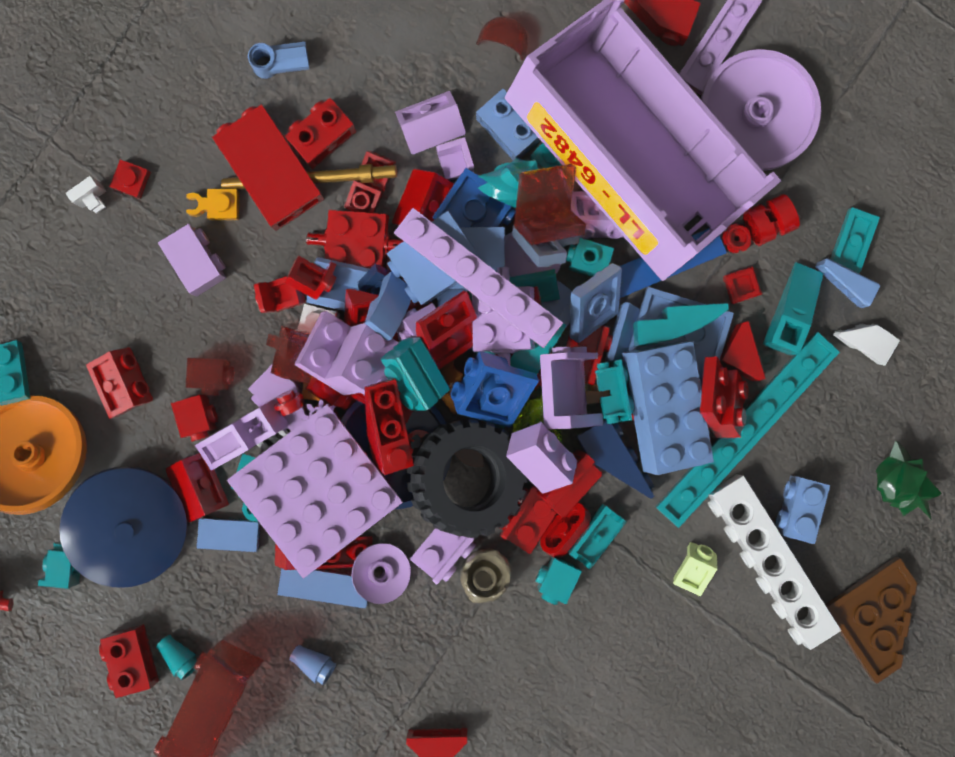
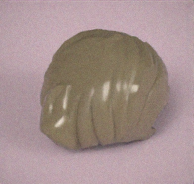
M487 548L471 553L464 563L460 576L462 587L468 599L473 603H486L500 598L509 586L512 568L508 559L497 550Z

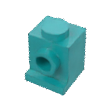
M54 542L53 549L48 550L43 559L42 567L45 572V578L38 581V586L69 589L79 584L80 573L67 559L61 542Z

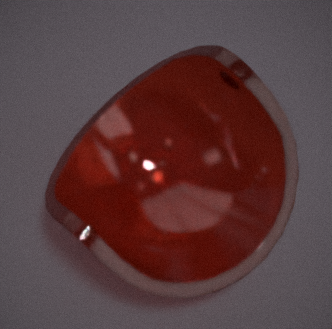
M498 16L489 20L482 27L476 45H480L481 41L500 43L516 51L520 55V60L524 61L528 48V36L525 28L518 20L508 16Z

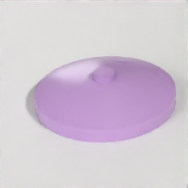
M749 50L727 59L709 78L701 95V101L762 171L779 168L798 157L812 142L819 127L821 102L815 82L800 63L785 54L773 50Z

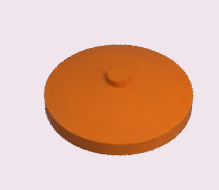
M31 395V399L4 406L0 405V512L24 515L36 513L52 506L71 490L83 470L87 452L86 436L78 418L68 408L53 399Z

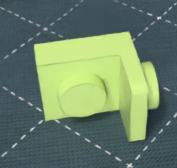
M690 542L687 547V556L675 574L673 584L701 596L717 571V554L706 545H697Z

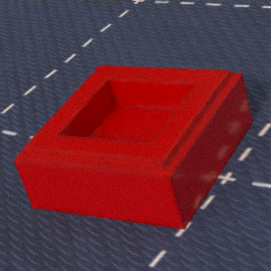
M753 267L723 276L731 304L762 295Z

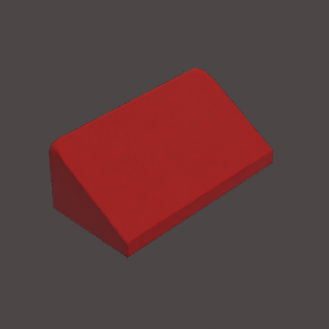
M346 289L344 323L350 327L365 323L370 303L378 298L379 295Z

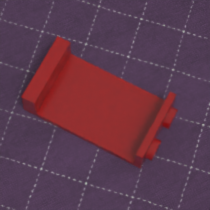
M261 104L258 107L252 106L242 113V117L234 123L228 122L220 126L216 131L217 134L212 136V138L270 227L277 231L325 199Z

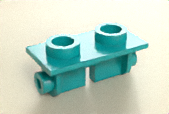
M622 359L610 362L611 368L609 367V362L597 364L598 370L595 371L598 390L599 392L610 390L611 395L600 398L603 419H607V424L618 423V416H620V422L632 420L631 414L634 413V403L631 396H628L626 384H628L629 376L627 368L622 365Z

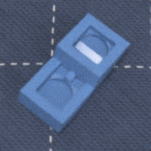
M392 271L383 278L379 296L370 303L365 320L366 325L387 341L393 338L411 301L404 289L408 284L402 279L397 278Z

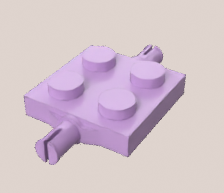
M498 267L497 272L510 282V268ZM517 287L534 300L533 287ZM472 294V306L477 316L473 321V351L498 354V356L506 358L510 366V354L520 350H535V341Z

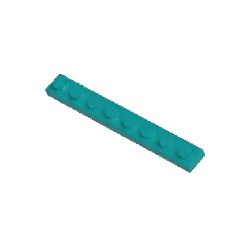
M819 332L814 333L803 345L800 354L794 355L745 408L746 425L743 426L741 431V438H717L711 445L714 462L691 467L655 507L679 528L840 352Z

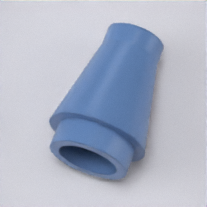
M301 645L294 649L289 659L315 684L319 682L324 685L336 667V663L331 661L332 657L304 648Z

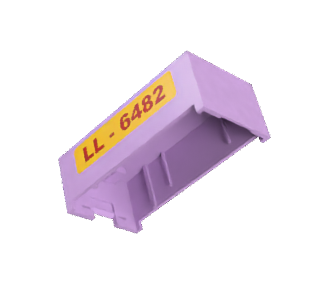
M603 0L526 57L505 99L656 275L664 281L705 248L781 180L774 172L766 176L623 11L621 5L625 0ZM696 215H699L702 220L687 232L684 226ZM706 223L710 229L695 241L691 235Z

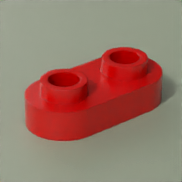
M577 502L565 517L557 515L540 539L542 550L551 557L559 558L564 556L588 528L591 521L589 510Z

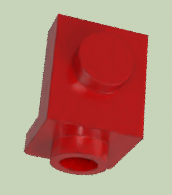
M298 255L284 283L317 300L323 291L329 292L334 285L337 277L333 275L337 264L331 261L327 268L323 269Z
M287 276L271 282L254 284L255 299L261 313L280 312L305 304L304 293L284 283Z

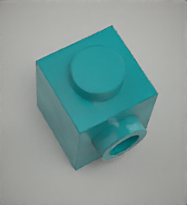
M580 238L579 243L576 245L571 244L568 250L566 261L571 262L568 270L594 277L598 271H602L609 266L614 248Z
M551 557L547 567L541 566L535 579L539 583L537 586L538 591L543 593L541 598L554 605H557L559 601L567 604L582 571L580 568L563 559Z

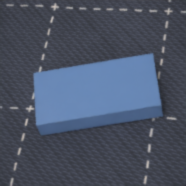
M199 518L197 548L257 552L259 549L260 523L259 521Z

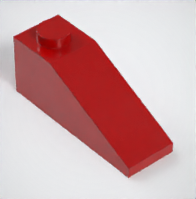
M694 0L624 1L655 36L660 37L664 43L671 46L684 45L701 4Z

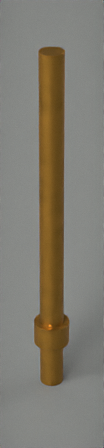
M373 164L359 165V168L307 172L313 183L354 180L368 183L374 182L375 179L397 177L396 165L373 167ZM238 177L222 178L221 180L222 189H245Z

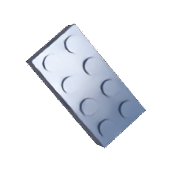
M693 341L675 342L622 353L624 366L627 368L629 376V394L634 403L633 417L643 472L661 475L713 463L708 425L700 414L702 390Z

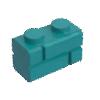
M420 337L401 340L392 350L380 358L385 366V376L388 379H396L398 390L401 393L399 396L400 401L411 411H426L430 409L438 399L442 398L450 390Z

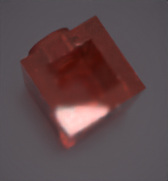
M187 358L186 388L201 389V395L219 396V390H228L229 384L233 383L234 368L230 366V361Z

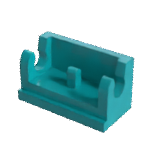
M602 503L592 516L588 528L568 551L569 555L579 560L588 569H591L626 524V521Z

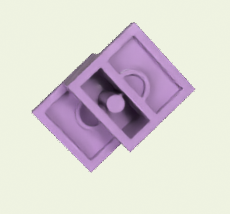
M324 311L319 315L294 365L342 395L356 393L365 395V386L388 380L384 373L385 366L380 358L392 350L398 342L394 339L387 341L365 323L350 327L328 311Z

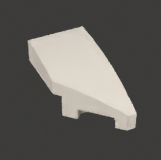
M875 324L855 325V328L845 331L838 330L833 334V336L848 347L858 349L875 363L883 366L887 364L900 342L891 333Z

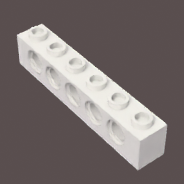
M736 474L718 485L709 495L711 500L708 502V505L717 518L722 516L727 524L724 527V531L733 543L736 541L739 543L743 550L739 553L748 568L754 567L759 575L756 578L758 585L765 594L770 593L775 602L772 603V607L781 619L786 618L791 628L788 629V632L797 645L802 643L805 647L812 650L839 633L841 629L745 477ZM741 503L744 506V514L741 518L734 519L732 510L735 505ZM758 529L760 532L759 541L756 544H750L748 540L750 532ZM774 555L776 557L775 566L772 569L766 570V558ZM786 581H791V591L786 595H782V584ZM807 607L808 615L806 618L798 620L797 613L799 609Z

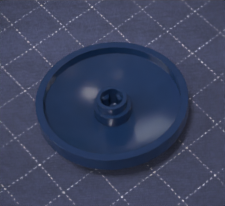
M129 466L102 470L84 480L67 500L60 521L61 544L71 565L87 579L97 584L117 588L138 586L155 579L165 572L181 552L187 530L185 510L175 489L159 475L143 468Z

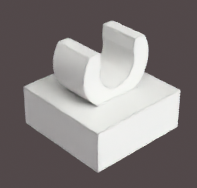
M91 176L66 192L71 202L81 208L87 206L90 211H94L96 214L106 208L99 198L106 190L98 180Z

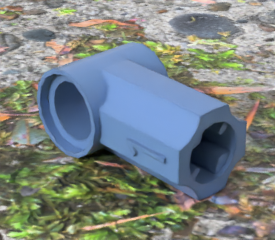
M306 42L273 46L258 43L253 45L248 52V60L253 72L260 78L268 79L277 73L310 69ZM266 56L270 58L267 65L259 66L256 64L260 57Z

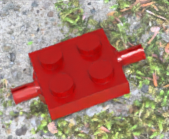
M328 210L325 234L308 232V238H316L318 240L306 239L307 245L324 246L325 259L369 269L375 263L385 268L387 253L394 249L396 245L404 242L403 240L390 239L388 232L389 215L338 210Z

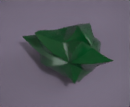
M895 440L890 456L881 462L875 471L877 473V490L881 492L882 501L891 503L890 506L899 508L903 516L919 507L931 519L928 500L938 497L942 493L927 478V471H924L923 459H911L908 451Z

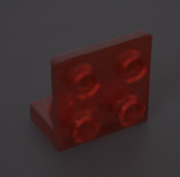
M573 164L520 173L514 228L531 245L585 235L586 223L570 210L576 167Z

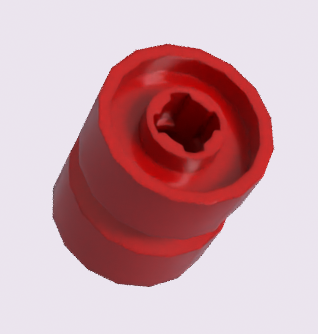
M785 194L768 200L766 206L759 204L743 213L745 227L749 229L751 239L757 246L776 239L777 233L783 236L797 230L800 226L797 210L790 198Z

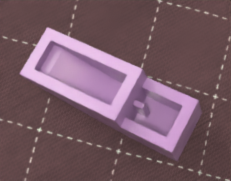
M274 399L195 445L210 470L248 451L289 425L285 416H282L280 411L275 410L274 405L276 402Z

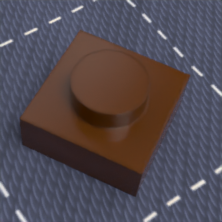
M590 385V391L585 392L586 404L601 403V397L611 396L610 390L599 392L598 385Z

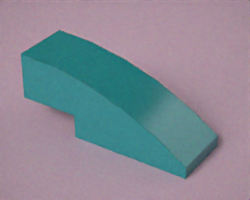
M728 304L666 307L662 309L663 319L640 320L633 323L634 347L654 345L694 332L717 319L729 310Z

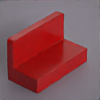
M413 169L392 223L399 226L412 208L431 222L434 221L433 215L454 184L435 172Z
M576 450L573 453L577 460L573 484L543 494L540 490L537 493L561 517H565L602 476V473L593 465L595 461L587 453Z
M200 453L182 459L166 468V473L172 487L182 501L186 519L189 523L229 505L215 470H210Z

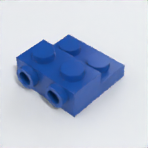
M465 168L433 215V219L435 220L449 211L460 228L501 227L503 223L508 226L517 214V210L479 190L478 187L488 182L478 177L477 174L468 168Z
M479 351L475 359L469 358L464 367L465 376L462 382L454 383L451 390V399L454 402L457 414L511 427L539 382L536 373L509 366L506 358Z

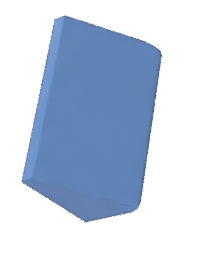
M625 302L619 307V313L617 314L612 331V343L609 352H606L605 361L607 362L622 359V365L624 364L622 353L628 351L633 334V323L637 321L640 311L639 308L631 303Z

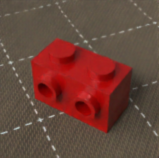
M328 98L325 102L321 100L316 103L310 110L311 114L303 121L301 119L295 121L288 128L289 133L285 135L288 142L311 169H314L357 132L354 124L331 98Z
M144 624L110 633L100 639L99 653L101 659L104 662L106 661L108 669L107 684L109 689L114 692L115 699L151 689L159 682Z

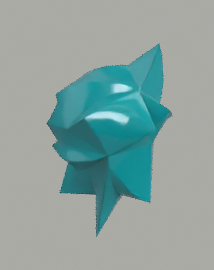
M517 157L510 163L499 165L492 172L478 175V177L488 182L478 187L479 190L500 202L517 208V212L523 213L529 209L533 213L534 200L559 187L543 181L545 173L538 172L536 160L524 161Z

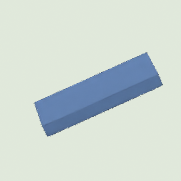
M281 568L277 595L365 609L367 607L368 601L362 598L353 586L352 574L315 569L303 579L297 570H284Z

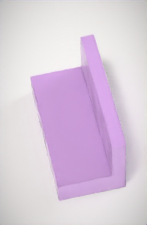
M450 91L395 112L411 154L424 151L466 133L458 106Z

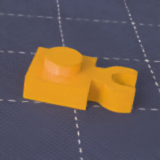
M207 189V198H203L197 193L186 194L187 199L198 201L196 209L186 210V213L190 216L199 217L204 212H207V219L239 220V191L237 189Z

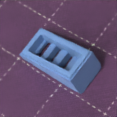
M829 258L817 262L815 266L819 272L824 273L823 275L860 308L869 307L880 288L878 283Z

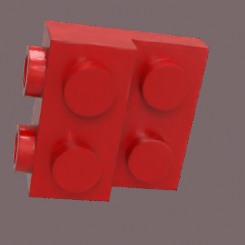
M717 356L705 357L700 414L716 438H741V431L743 426L746 425V411L743 408L745 399L748 398L747 381H743L738 370H727V368H724Z

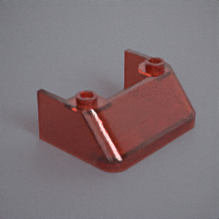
M220 640L210 649L208 654L202 652L194 666V669L198 672L167 736H161L153 753L157 757H212L250 678L262 666L264 660L224 640Z

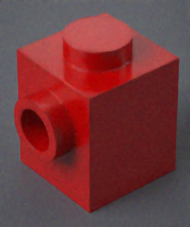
M197 395L171 403L180 438L191 437L193 442L208 438V431L217 429L215 422H218V415L214 405L209 404L207 395Z

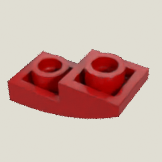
M368 150L362 165L373 164V167L395 165L396 161ZM390 178L375 179L374 182L368 183L354 180L344 208L353 212L375 213Z

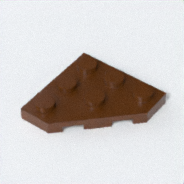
M898 557L893 558L825 604L841 629L840 634L871 680L876 684L902 667L904 656L902 648L904 638L907 637L912 614L909 612L912 595H915L917 582Z

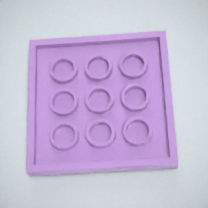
M328 404L227 480L303 579L403 503Z

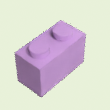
M187 224L158 242L189 294L197 297L226 279L222 271L226 267L216 253L211 254L206 246L210 244V241L201 228L196 229Z
M542 422L512 433L506 457L542 494L573 484L577 460Z

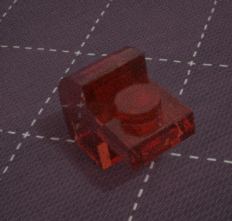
M282 326L279 335L269 333L266 345L276 349L270 373L280 378L310 383L311 375L294 364L311 332Z

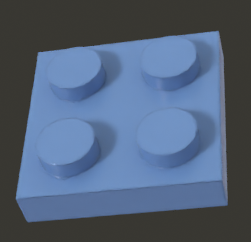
M612 263L602 271H598L594 277L584 284L577 286L571 292L570 338L577 343L581 342L619 313L622 268Z

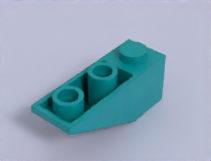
M795 262L762 345L789 356L800 354L812 324L824 273Z

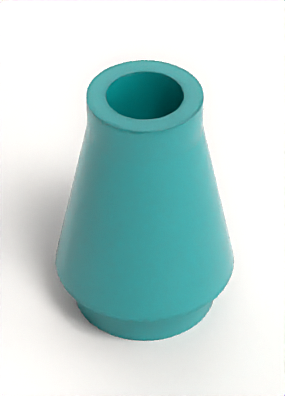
M171 635L163 638L156 646L174 677L178 676L181 680H184L200 665V662L197 660L198 655L177 642Z

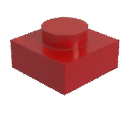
M120 159L109 187L141 199L151 172Z

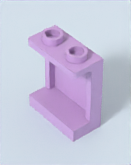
M587 347L552 348V354L540 355L544 425L547 429H571L603 425L602 413L587 414L584 361L598 359V353H587Z

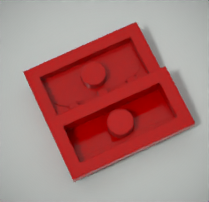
M462 291L416 322V335L423 341L438 369H441L473 347L472 321L477 316L467 291Z

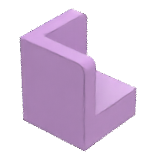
M465 137L436 146L445 179L448 181L458 179L465 168L474 172V164Z

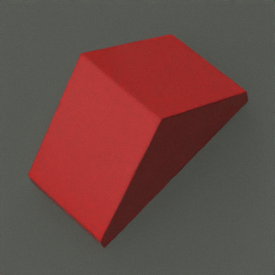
M749 321L737 324L723 348L720 362L731 370H738L740 375L751 381H760L766 378Z
M468 729L408 730L406 745L419 757H455L467 744Z

